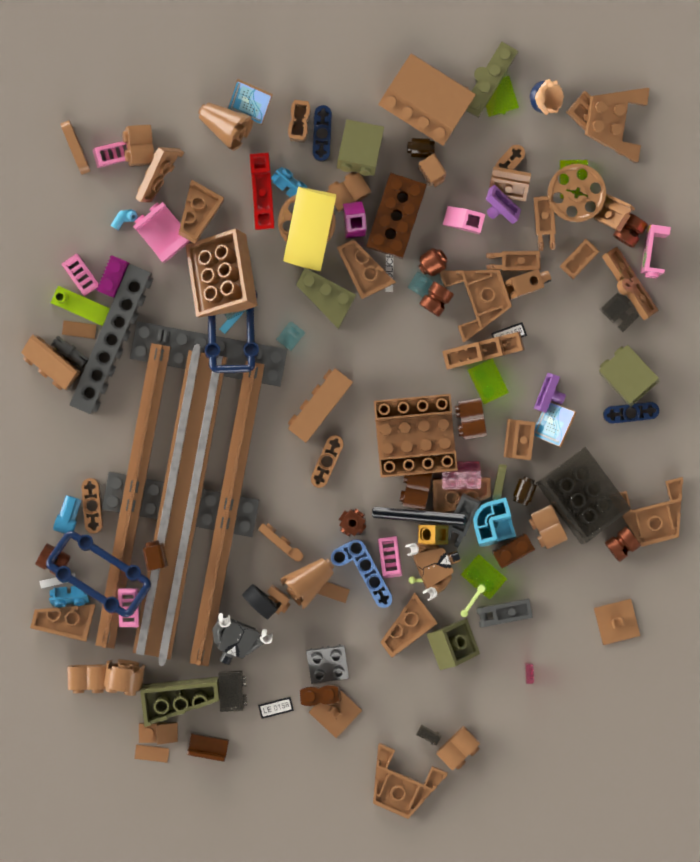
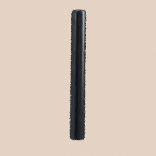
M374 507L372 509L373 518L460 526L466 524V515L383 507Z

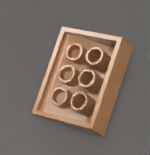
M411 53L378 105L444 146L476 94Z
M235 228L199 240L195 244L185 245L196 317L240 312L258 306L245 233Z

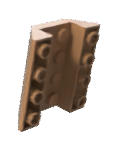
M451 394L374 401L381 478L458 471Z

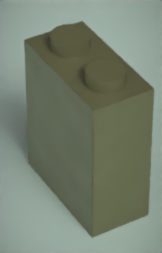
M346 119L337 169H341L344 172H357L364 176H375L384 127Z
M627 345L617 349L614 353L615 356L610 361L609 359L605 360L600 365L599 373L625 402L632 407L659 383V378Z

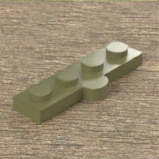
M501 42L487 67H479L475 70L474 77L477 83L472 92L476 95L467 108V112L477 118L480 117L518 54L516 49Z

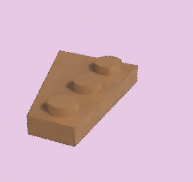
M158 147L153 155L150 167L145 172V178L137 190L138 193L135 199L140 202H152L164 184V176L169 171H173L175 168L173 163L178 156L181 158L185 152L178 148Z

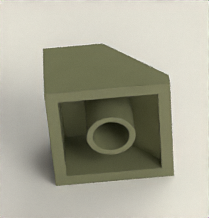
M467 618L427 634L440 670L455 667L480 654Z

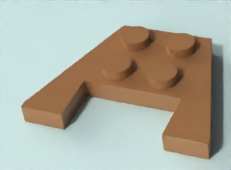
M650 88L591 96L585 135L613 149L619 155L630 159V161L634 163L639 162L641 145L623 142L622 140L628 103L646 106Z
M443 270L440 272L445 288L464 282L476 320L458 326L463 342L469 340L512 307L500 270Z
M683 477L665 481L669 501L631 510L627 491L609 495L641 547L679 537Z
M379 743L373 804L409 819L431 792L447 777L448 772L431 766L424 784L389 769L388 766L395 749Z

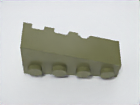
M218 677L143 684L140 694L144 726L147 727L153 723L161 722L170 717L184 714L192 709L219 701L220 687Z

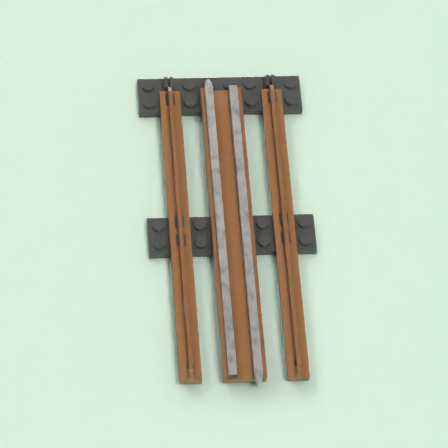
M137 321L130 359L148 362L128 472L127 475L109 472L102 509L120 513L112 555L128 566L131 564L139 516L157 520L153 541L159 540V543L164 544L168 566L147 572V578L151 581V588L142 600L139 627H137L133 653L159 657L160 666L165 664L166 659L171 660L195 529L199 527L214 530L190 663L209 666L214 641L212 628L218 620L233 534L253 537L260 501L259 499L241 496L261 383L281 387L288 349L257 344L259 346V354L255 358V368L251 372L214 373L210 369L209 359L205 355L208 334ZM216 336V344L220 347L217 365H247L248 358L244 355L243 350L247 342ZM167 366L185 369L165 481L163 482L147 479ZM230 377L242 380L222 491L216 492L205 490L203 486L223 378ZM111 563L104 596L107 598L115 597L118 600V589L126 588L128 579L124 571ZM102 606L95 645L114 649L119 629V614L108 613L104 606Z

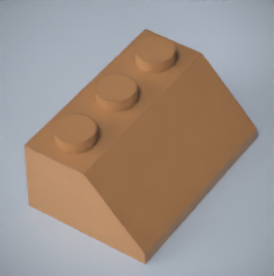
M33 334L21 352L24 355L23 359L31 366L35 364L39 368L38 372L45 378L48 376L54 380L52 384L59 390H68L82 374L79 369L37 335Z

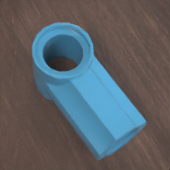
M68 495L65 496L60 514L57 515L54 523V531L65 534L68 531L75 530L76 517L82 500Z

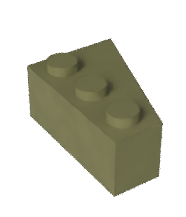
M304 268L296 286L339 330L356 298V294Z

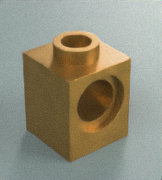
M418 525V543L430 545L448 544V525Z

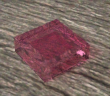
M525 662L526 684H533L534 667L531 662Z

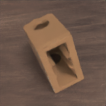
M537 269L510 278L504 282L509 299L512 300L544 288L545 283L551 282V276L549 271L540 273Z

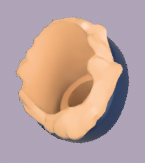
M548 79L535 84L529 98L532 107L537 112L548 115V113L558 112L562 106L564 95L562 88L558 85V81L552 82Z

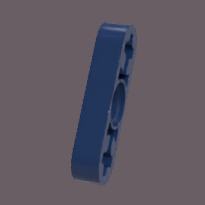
M326 105L318 106L314 113L313 156L319 162L326 161L330 156L332 112ZM322 109L329 113L328 116H325V123H329L328 126L324 124L317 125V122L321 123V116L318 113H321ZM320 128L328 131V135L324 139H320L317 136V131ZM316 141L320 143L328 142V145H323L324 151L327 152V154L323 155V158L316 154V151L320 150V144L316 145Z
M654 402L634 404L632 407L636 409L637 414L632 419L626 416V410L630 407L629 405L610 406L603 412L604 420L607 423L614 424L655 419L659 415V407ZM649 405H651V408H655L652 416H649V413H642L643 418H640L638 406H642L641 410L648 409ZM619 408H623L622 416L624 420H620L621 416H615L613 421H611L610 417H607L611 409H613L614 413L620 412Z

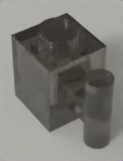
M618 292L599 309L612 323L620 318L622 323L618 328L622 332L639 317L635 311L630 315L626 313L631 307L629 304L630 300Z

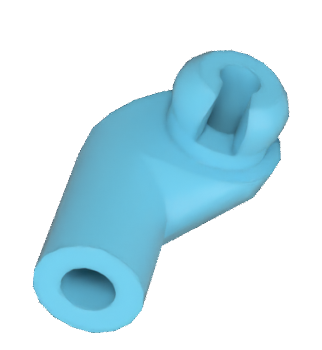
M132 209L119 211L110 226L119 231L124 222H134L138 215Z

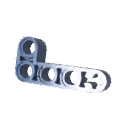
M351 540L332 552L331 560L336 566H342L352 560L354 561L379 607L386 608L391 605V592L362 540ZM352 544H361V552L354 553L351 550ZM335 553H344L345 560L337 562L334 559ZM362 560H369L371 562V567L368 570H363L360 567ZM371 577H378L380 584L373 587L370 585L369 580ZM384 586L385 589H382V593L384 596H389L387 603L379 602V592L374 594L373 591H377Z

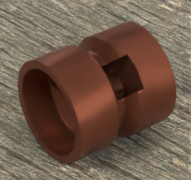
M630 213V217L620 232L616 230L613 236L623 244L634 248L639 241L638 236L645 232L648 224Z
M434 281L428 289L429 294L424 295L419 304L437 317H440L445 309L444 304H448L454 294Z
M626 526L617 532V537L612 536L604 542L619 562L628 556L629 551L634 552L641 546Z
M47 543L35 565L44 570L47 569L46 560L55 547ZM61 551L55 565L58 567L67 566L71 556Z

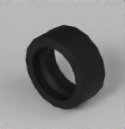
M254 584L242 594L244 599L267 620L278 610L275 603Z

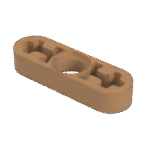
M70 120L61 123V128L81 175L90 172V167Z
M337 435L330 436L327 439L312 473L311 482L315 487L321 488L327 484L344 443L342 438ZM335 438L338 439L340 447L334 449V453H337L336 457L331 453H325L326 448L330 451L332 445L329 443L331 440L334 441ZM324 456H330L333 459V464L330 467L322 465V458ZM318 466L324 470H329L328 474L324 472L323 479H325V482H320V484H317L316 479H314V476H319L321 470H317Z
M88 478L81 485L85 529L89 533L95 534L103 528L100 485L96 479ZM89 481L96 486V488L92 489V494H97V498L90 497L86 499V495H90V490L86 489ZM90 500L97 502L98 507L95 511H90L87 508V503ZM98 513L99 517L95 516V522L99 523V526L96 527V530H93L92 527H89V523H92V517L88 518V514Z

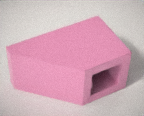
M447 206L443 225L480 235L485 214Z

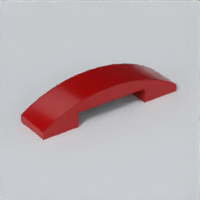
M269 152L250 154L255 230L275 229Z

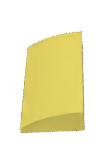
M298 187L283 259L284 262L321 271L336 194Z

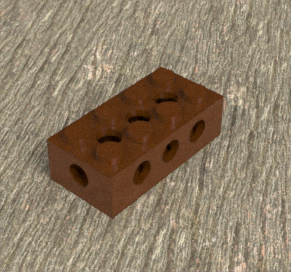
M390 172L366 248L403 260L427 184ZM401 193L408 196V200L404 203L399 202L397 196ZM393 212H400L402 218L399 221H394L391 218V214ZM386 231H395L396 237L394 239L386 238Z

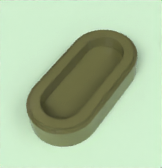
M500 464L498 466L492 495L493 501L501 499L507 465Z

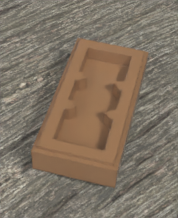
M585 239L559 267L569 277L574 279L600 251Z

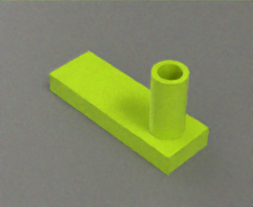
M60 286L57 287L50 302L103 326L110 310L108 307Z

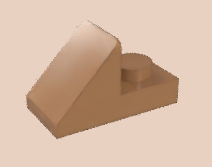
M178 722L153 723L147 727L144 726V723H139V743H157L159 745L178 742Z

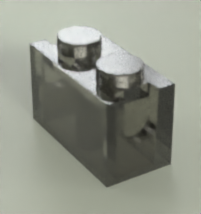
M243 670L220 671L218 673L220 712L243 711L244 706L248 705L247 694H244L243 687H247L246 675H243Z

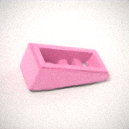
M121 141L94 148L93 154L97 168L124 162L125 152L123 146L126 145L127 147V144ZM117 147L119 148V152H120V155H121L120 158H118V156H117V152H116V148H117ZM109 149H111V152H112V156H113V159H112V160H110V157H109V153H108V150H109ZM102 151L104 153L105 161H102V157L100 154V152Z
M79 254L73 255L61 264L84 297L98 288L99 283ZM76 261L79 262V264L74 268H69V266L74 264ZM80 268H83V269H84L82 272H80V273H79L78 275H76V276L73 274L74 272H76V271L79 270ZM86 274L89 276L81 282L78 281V279ZM91 280L93 283L84 289L82 286Z
M397 536L378 539L383 578L402 576ZM394 543V547L383 548V545ZM395 551L394 555L384 556V553ZM396 559L394 563L385 564V560ZM397 567V570L386 571V568Z
M139 588L118 589V601L122 608L128 609L129 606H124V603H132L139 593ZM123 595H133L134 599H124ZM139 606L130 617L119 615V627H139ZM124 618H134V621L124 622Z

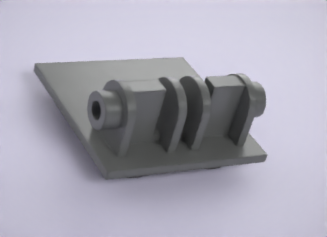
M344 645L327 646V648L323 646L318 649L310 648V650H306L311 684L349 679Z

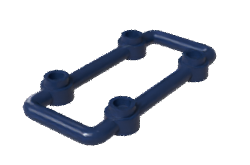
M254 307L246 310L247 343L244 345L243 350L244 355L248 358L247 365H217L220 347L216 344V315L208 316V344L205 347V355L209 359V367L214 373L251 372L255 368V358L259 354V346L255 343Z
M74 531L66 532L46 560L47 568L56 574V578L60 582H69L103 604L108 613H117L123 617L132 616L151 588L150 579L141 574V570L137 565L128 566L95 545L92 537L87 534L81 536ZM71 538L78 542L81 550H91L124 571L129 581H139L144 584L127 610L120 606L119 601L115 597L107 598L72 576L68 567H58L54 564V561Z

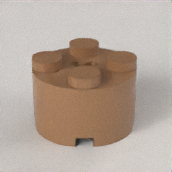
M118 659V663H112L113 660H108L104 679L106 692L116 693L121 691L125 692V695L135 696L136 692L140 691L143 686L145 665L139 667V662Z

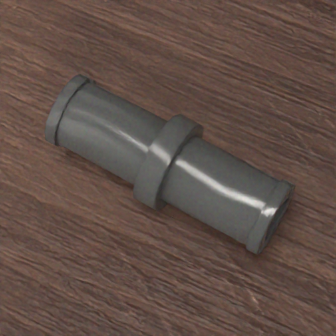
M57 336L51 344L52 347L64 354V358H69L80 368H83V365H86L89 358H86L77 351L74 345H69L60 336Z

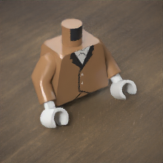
M408 544L405 548L410 547L411 553L407 554V556L413 557L426 588L423 594L428 592L430 598L427 600L430 601L437 594L445 590L452 579L451 574L454 573L451 565L460 562V556L457 551L446 554L444 547L440 548L438 545Z

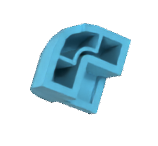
M506 497L487 502L476 511L473 521L479 546L494 545L501 541L516 538Z

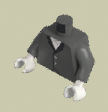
M222 613L219 614V620L212 628L214 643L219 650L223 651L219 661L230 665L233 656L243 659L264 643H271L273 639V633L267 635L266 629H263L262 634L259 635L260 632L256 628L231 619L230 615L226 617Z

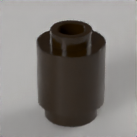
M412 138L411 142L407 144V153H411V157L427 158L435 153V141H430L427 138Z
M525 476L523 480L519 479L513 494L515 496L513 501L528 506L537 487L534 484L535 480Z

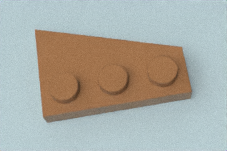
M191 180L178 235L195 244L224 202V197Z
M354 239L337 247L361 299L396 283Z
M433 478V512L446 513L456 510L463 493L480 501L490 498L491 478Z
M416 593L413 594L406 607H404L399 617L380 642L391 658L438 624Z
M96 604L35 609L30 628L87 642Z

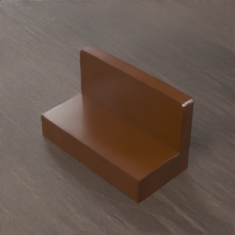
M191 733L187 755L224 762L229 740Z

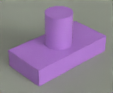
M493 185L489 188L486 200L492 206L487 209L488 216L494 219L502 214L510 223L514 224L517 222L521 209L497 186Z
M547 373L533 409L546 413L551 401L560 405L563 404L566 395L555 390L560 379L559 376Z

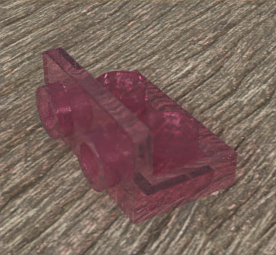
M480 461L457 462L458 471L442 472V488L444 490L481 488Z

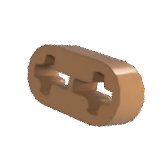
M520 145L511 146L497 161L495 167L500 168L499 164L504 165L508 161L510 164L507 166V169L514 170L525 157L524 148ZM519 149L521 157H515L512 161L510 159L513 155L512 150L517 151Z

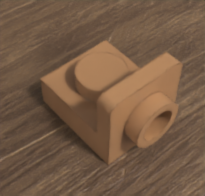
M272 584L267 593L270 594L268 597L272 601L282 603L275 612L279 615L280 612L285 613L291 605L288 602L290 597Z

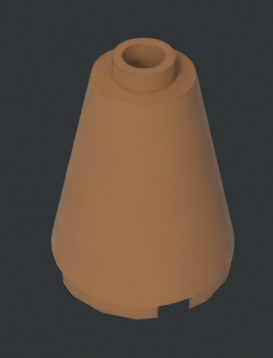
M212 103L203 104L198 112L200 114L199 119L233 151L243 144L240 141L243 137H248L253 126L252 117Z
M321 558L283 576L280 582L282 585L286 584L288 586L287 593L297 605H302V609H304L333 575L332 569L334 566L328 559L324 560Z

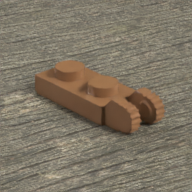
M548 196L533 197L538 250L543 251L544 248L542 235H549V247L551 250H555V216L549 204Z
M540 251L486 253V258L489 259L502 258V265L489 264L486 265L487 270H541Z
M269 523L267 525L261 524L258 531L293 559V561L299 562L302 560L303 553L298 548H291L289 540L284 536L278 537L275 534L277 530Z

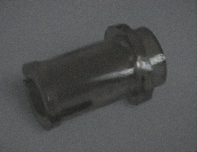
M423 725L420 726L416 736L430 742V745L434 744L436 746L441 738L438 731L436 733Z

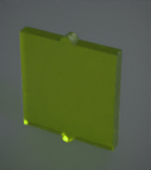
M510 76L503 77L487 103L488 117L498 114L505 115L506 112L519 108Z

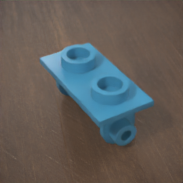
M281 167L275 171L277 173L271 177L273 183L282 191L287 186L290 188L286 193L289 197L297 194L298 187L308 188L302 181H297L293 177V173L286 168Z
M71 586V593H68L67 587H58L50 590L49 601L52 606L58 608L65 607L68 604L82 606L85 603H90L88 595H85V592L75 586Z

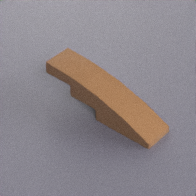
M519 331L442 352L448 370L523 351L524 346Z

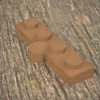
M618 247L604 254L602 257L606 265L618 281V291L622 295H627L642 319L645 320L659 311Z

